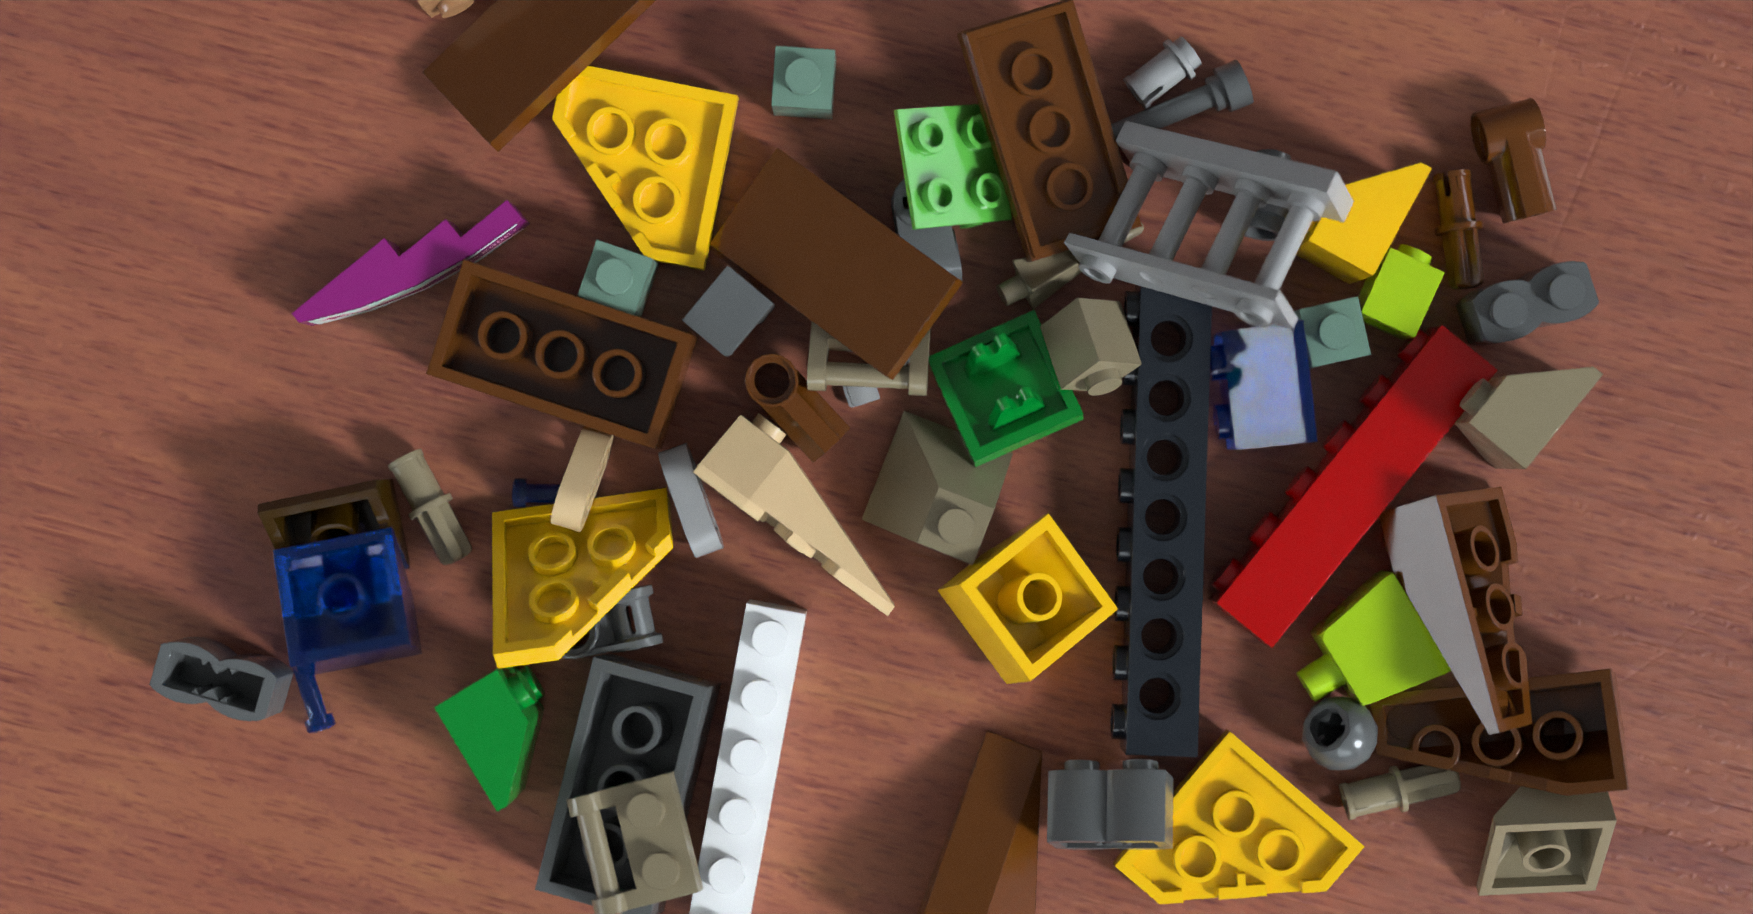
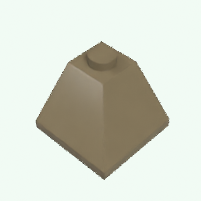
M1595 367L1492 377L1489 382L1482 378L1467 392L1460 402L1459 406L1465 412L1455 425L1481 456L1495 469H1527L1603 374Z
M904 411L861 520L973 565L995 510L1013 453L1009 452L975 467L958 431Z
M1521 786L1493 816L1476 885L1478 895L1595 891L1617 821L1609 793L1565 796Z

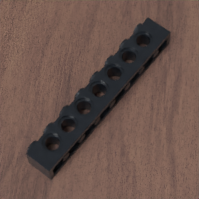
M1135 285V291H1125L1123 311L1128 326L1133 327V340L1142 364L1122 378V385H1131L1132 388L1131 409H1122L1120 416V444H1130L1129 468H1120L1118 476V502L1128 503L1127 527H1118L1116 536L1117 562H1126L1125 586H1116L1114 604L1118 608L1114 612L1115 621H1124L1123 645H1114L1112 675L1113 680H1122V703L1112 704L1111 739H1120V748L1126 755L1198 757L1212 306ZM1159 323L1172 325L1180 335V346L1172 356L1159 354L1151 344L1152 330ZM1159 381L1171 384L1178 393V405L1167 416L1156 413L1149 403V392ZM1159 440L1170 443L1177 455L1173 469L1162 475L1155 473L1147 462V452L1150 446ZM1164 499L1172 505L1175 519L1167 531L1154 533L1146 524L1145 512L1152 502ZM1155 559H1165L1173 570L1172 581L1162 591H1150L1143 581L1144 569ZM1163 618L1169 623L1171 628L1169 642L1158 650L1146 649L1141 640L1143 627L1152 619ZM1152 678L1165 679L1169 686V696L1166 702L1157 708L1142 706L1139 698L1142 685Z

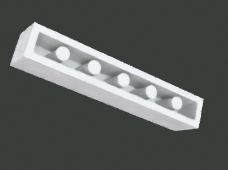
M752 599L746 603L698 863L703 890L693 894L689 914L752 913L806 620V609Z

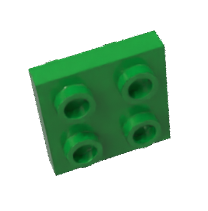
M1035 310L929 356V368L975 467L1083 420V412L1073 390L1060 388L1040 328L1041 323Z

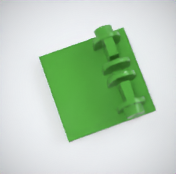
M978 104L894 110L913 230L957 225L960 226V229L982 226L983 223L1012 220L1010 205Z

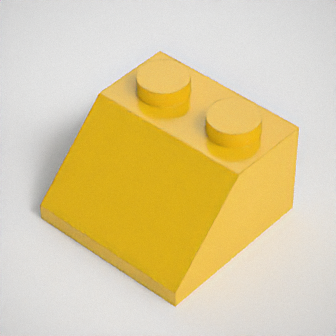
M1418 163L1346 184L1345 186L1354 203L1345 222L1321 217L1318 221H1312L1296 255L1348 284L1373 276L1432 168L1423 163Z
M1049 513L979 556L973 565L969 564L938 589V592L1006 684L1032 681L1118 610L1117 606Z

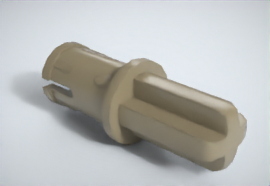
M417 449L391 462L388 468L393 472L412 509V512L408 514L410 520H418L439 562L443 565H449L466 557L472 551V546L449 504V501L453 499L451 493L444 495L423 456L422 449Z
M1394 765L1389 767V773L1351 783L1339 784L1340 797L1348 820L1398 807L1401 812H1406L1409 810L1410 804L1455 794L1461 789L1459 772L1427 765H1419L1399 770Z

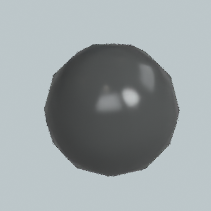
M1344 696L1323 699L1310 709L1303 722L1302 740L1310 756L1319 765L1329 770L1355 769L1367 761L1377 745L1378 726L1370 711L1365 706H1361L1357 700Z

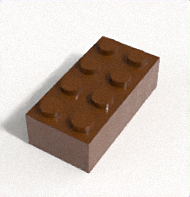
M463 259L426 374L653 449H662L698 338L692 334Z

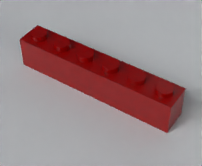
M1443 325L1428 328L1426 332L1419 328L1415 338L1407 339L1396 353V356L1402 360L1389 378L1380 374L1368 386L1359 399V402L1365 407L1351 424L1343 420L1334 428L1322 445V448L1328 453L1316 468L1312 470L1309 466H1305L1295 476L1285 490V493L1291 497L1277 516L1269 511L1262 517L1248 536V539L1254 543L1239 562L1234 557L1230 558L1211 581V585L1217 590L1208 600L1261 643L1273 648L1465 410L1459 405L1467 392L1482 378L1489 382L1497 372L1493 365Z

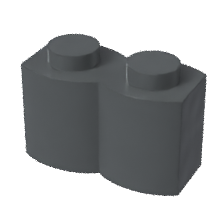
M1568 261L1533 270L1518 280L1503 281L1476 289L1457 302L1456 308L1468 344L1491 345L1522 338L1537 327L1556 325L1579 319L1590 313L1599 304V300L1587 263Z
M186 637L161 644L149 685L160 695L175 702L185 704L208 702L216 711L227 717L241 721H259L283 711L294 672L282 661L268 655L257 653L237 655L231 648L217 640L206 637Z
M1148 759L1124 760L1122 762V769L1107 771L1100 770V763L1097 761H1065L1064 770L1048 771L1047 843L1056 849L1070 850L1173 849V777L1166 770L1158 769L1157 761Z

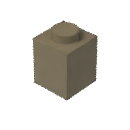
M1078 297L1040 326L1061 389L1087 391L1092 396L1107 394L1120 387L1122 384L1121 379L1142 364L1120 301Z

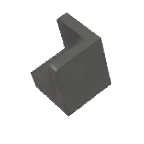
M727 265L682 321L724 356H731L758 323L761 325L776 306Z

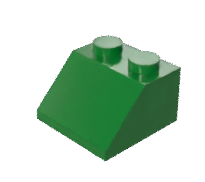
M519 666L496 669L434 707L497 812L508 806L525 790L545 710L539 700L545 696V692L538 678L528 666L522 669Z

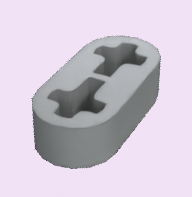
M687 443L659 452L658 456L667 485L694 556L698 558L723 549L722 537L702 480L693 473L697 466Z

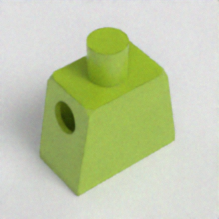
M1380 570L1313 627L1310 633L1322 651L1323 656L1300 669L1296 674L1314 702L1343 686L1349 697L1357 700L1361 706H1365L1444 675L1451 671L1394 573Z

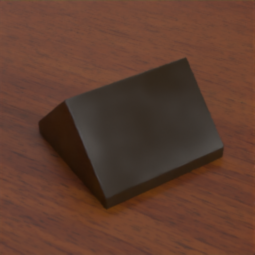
M393 479L372 480L258 504L257 513L295 592L410 568Z

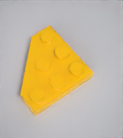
M587 66L556 96L552 116L553 121L644 256L652 258L657 262L705 271L739 101L738 95Z
M667 488L594 498L581 532L551 524L554 504L492 512L493 656L498 669L559 660L673 549L671 507Z
M1226 729L1173 791V849H1123L1113 861V864L1158 904L1184 903L1183 900L1218 898L1219 900L1263 897L1272 893L1298 891L1302 893L1326 892L1365 846Z

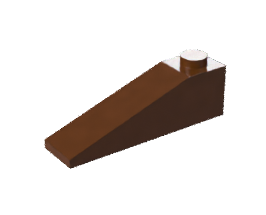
M1502 487L1436 495L1383 511L1379 516L1382 527V543L1390 557L1392 569L1488 734H1495L1532 724L1526 653L1521 646L1515 643L1514 619L1523 615L1521 596L1511 594L1509 565L1518 563L1517 542Z
M1611 668L1528 678L1532 724L1490 735L1461 686L1399 692L1370 704L1372 717L1378 726L1377 755L1565 796L1629 790L1625 736L1616 673Z
M986 730L917 914H1035L1042 751Z

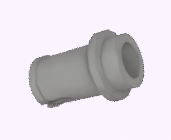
M1180 36L1174 42L1169 39L1164 41L1163 46L1165 49L1130 76L1127 75L1123 79L1131 94L1143 108L1147 109L1150 107L1151 103L1185 77L1189 80L1196 77L1194 70L1201 66L1202 62L1183 37Z

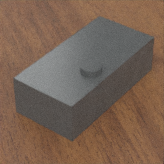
M614 654L593 657L535 890L593 906L591 900L597 898L577 817H570L566 799L674 771L687 822L721 683ZM616 807L602 809L600 813L620 891L634 888L636 886ZM666 901L630 909L620 914H660L665 909Z

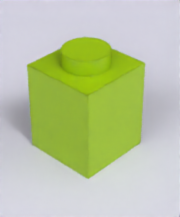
M1400 244L1397 250L1388 248L1375 274L1366 279L1358 296L1364 323L1401 340L1415 338L1445 272L1430 266L1433 259L1432 256L1417 248L1405 244Z

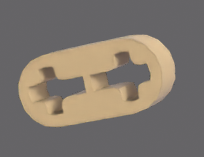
M586 426L582 428L555 499L551 524L578 532L582 531L610 456L613 435Z

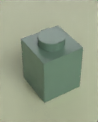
M775 46L771 104L774 116L833 119L836 76L835 50Z
M596 240L577 296L641 318L659 264L652 258Z
M1358 296L1294 311L1298 320L1291 331L1300 370L1371 355Z

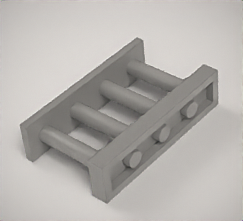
M1125 121L1116 142L1131 162L1130 168L1133 172L1099 240L1069 233L1064 242L1080 262V271L1086 276L1102 283H1111L1114 278L1231 311L1243 321L1257 327L1267 328L1270 323L1293 329L1298 317L1279 289L1311 222L1318 221L1321 217L1345 222L1354 200L1338 172ZM1165 177L1183 182V186L1150 253L1146 254L1122 247L1154 181H1161ZM1216 190L1234 195L1236 198L1202 267L1197 268L1173 261L1205 194H1212ZM1267 203L1287 208L1289 210L1288 215L1255 283L1226 276L1225 274L1257 209L1265 207Z

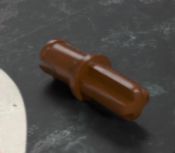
M1467 169L1447 171L1448 176H1445L1444 173L1435 174L1432 176V181L1435 184L1440 227L1435 229V235L1442 236L1449 286L1457 290L1475 288L1484 282L1478 230L1483 229V222L1476 221L1470 177H1472L1471 171Z

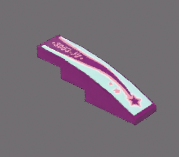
M506 200L465 234L460 231L456 224L445 219L404 253L396 243L384 238L291 314L299 323L314 326L381 308L426 290L460 271L463 259L473 263L478 262L522 231L530 223L514 204Z

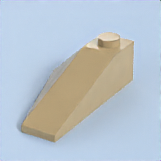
M759 413L752 422L745 416L740 415L693 473L755 520L768 522L774 527V531L788 544L809 558L814 557L828 573L888 616L895 607L893 600L795 457L787 448L780 444L787 434Z

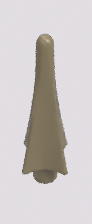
M1142 223L1141 227L1129 231L1124 243L1143 232L1144 226ZM1070 250L1033 262H1027L1026 257L1012 260L1015 276L996 285V289L1005 306L1026 298L1031 309L1034 310L1062 286L1081 273L1079 269L1080 262Z

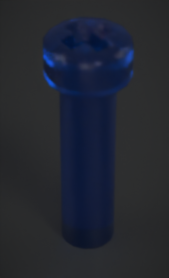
M515 478L512 485L513 506L526 507L527 502L555 503L560 484H528L527 478Z
M304 648L289 653L288 657L309 719L304 722L307 733H317L333 727L336 722L333 713L327 714L307 649Z

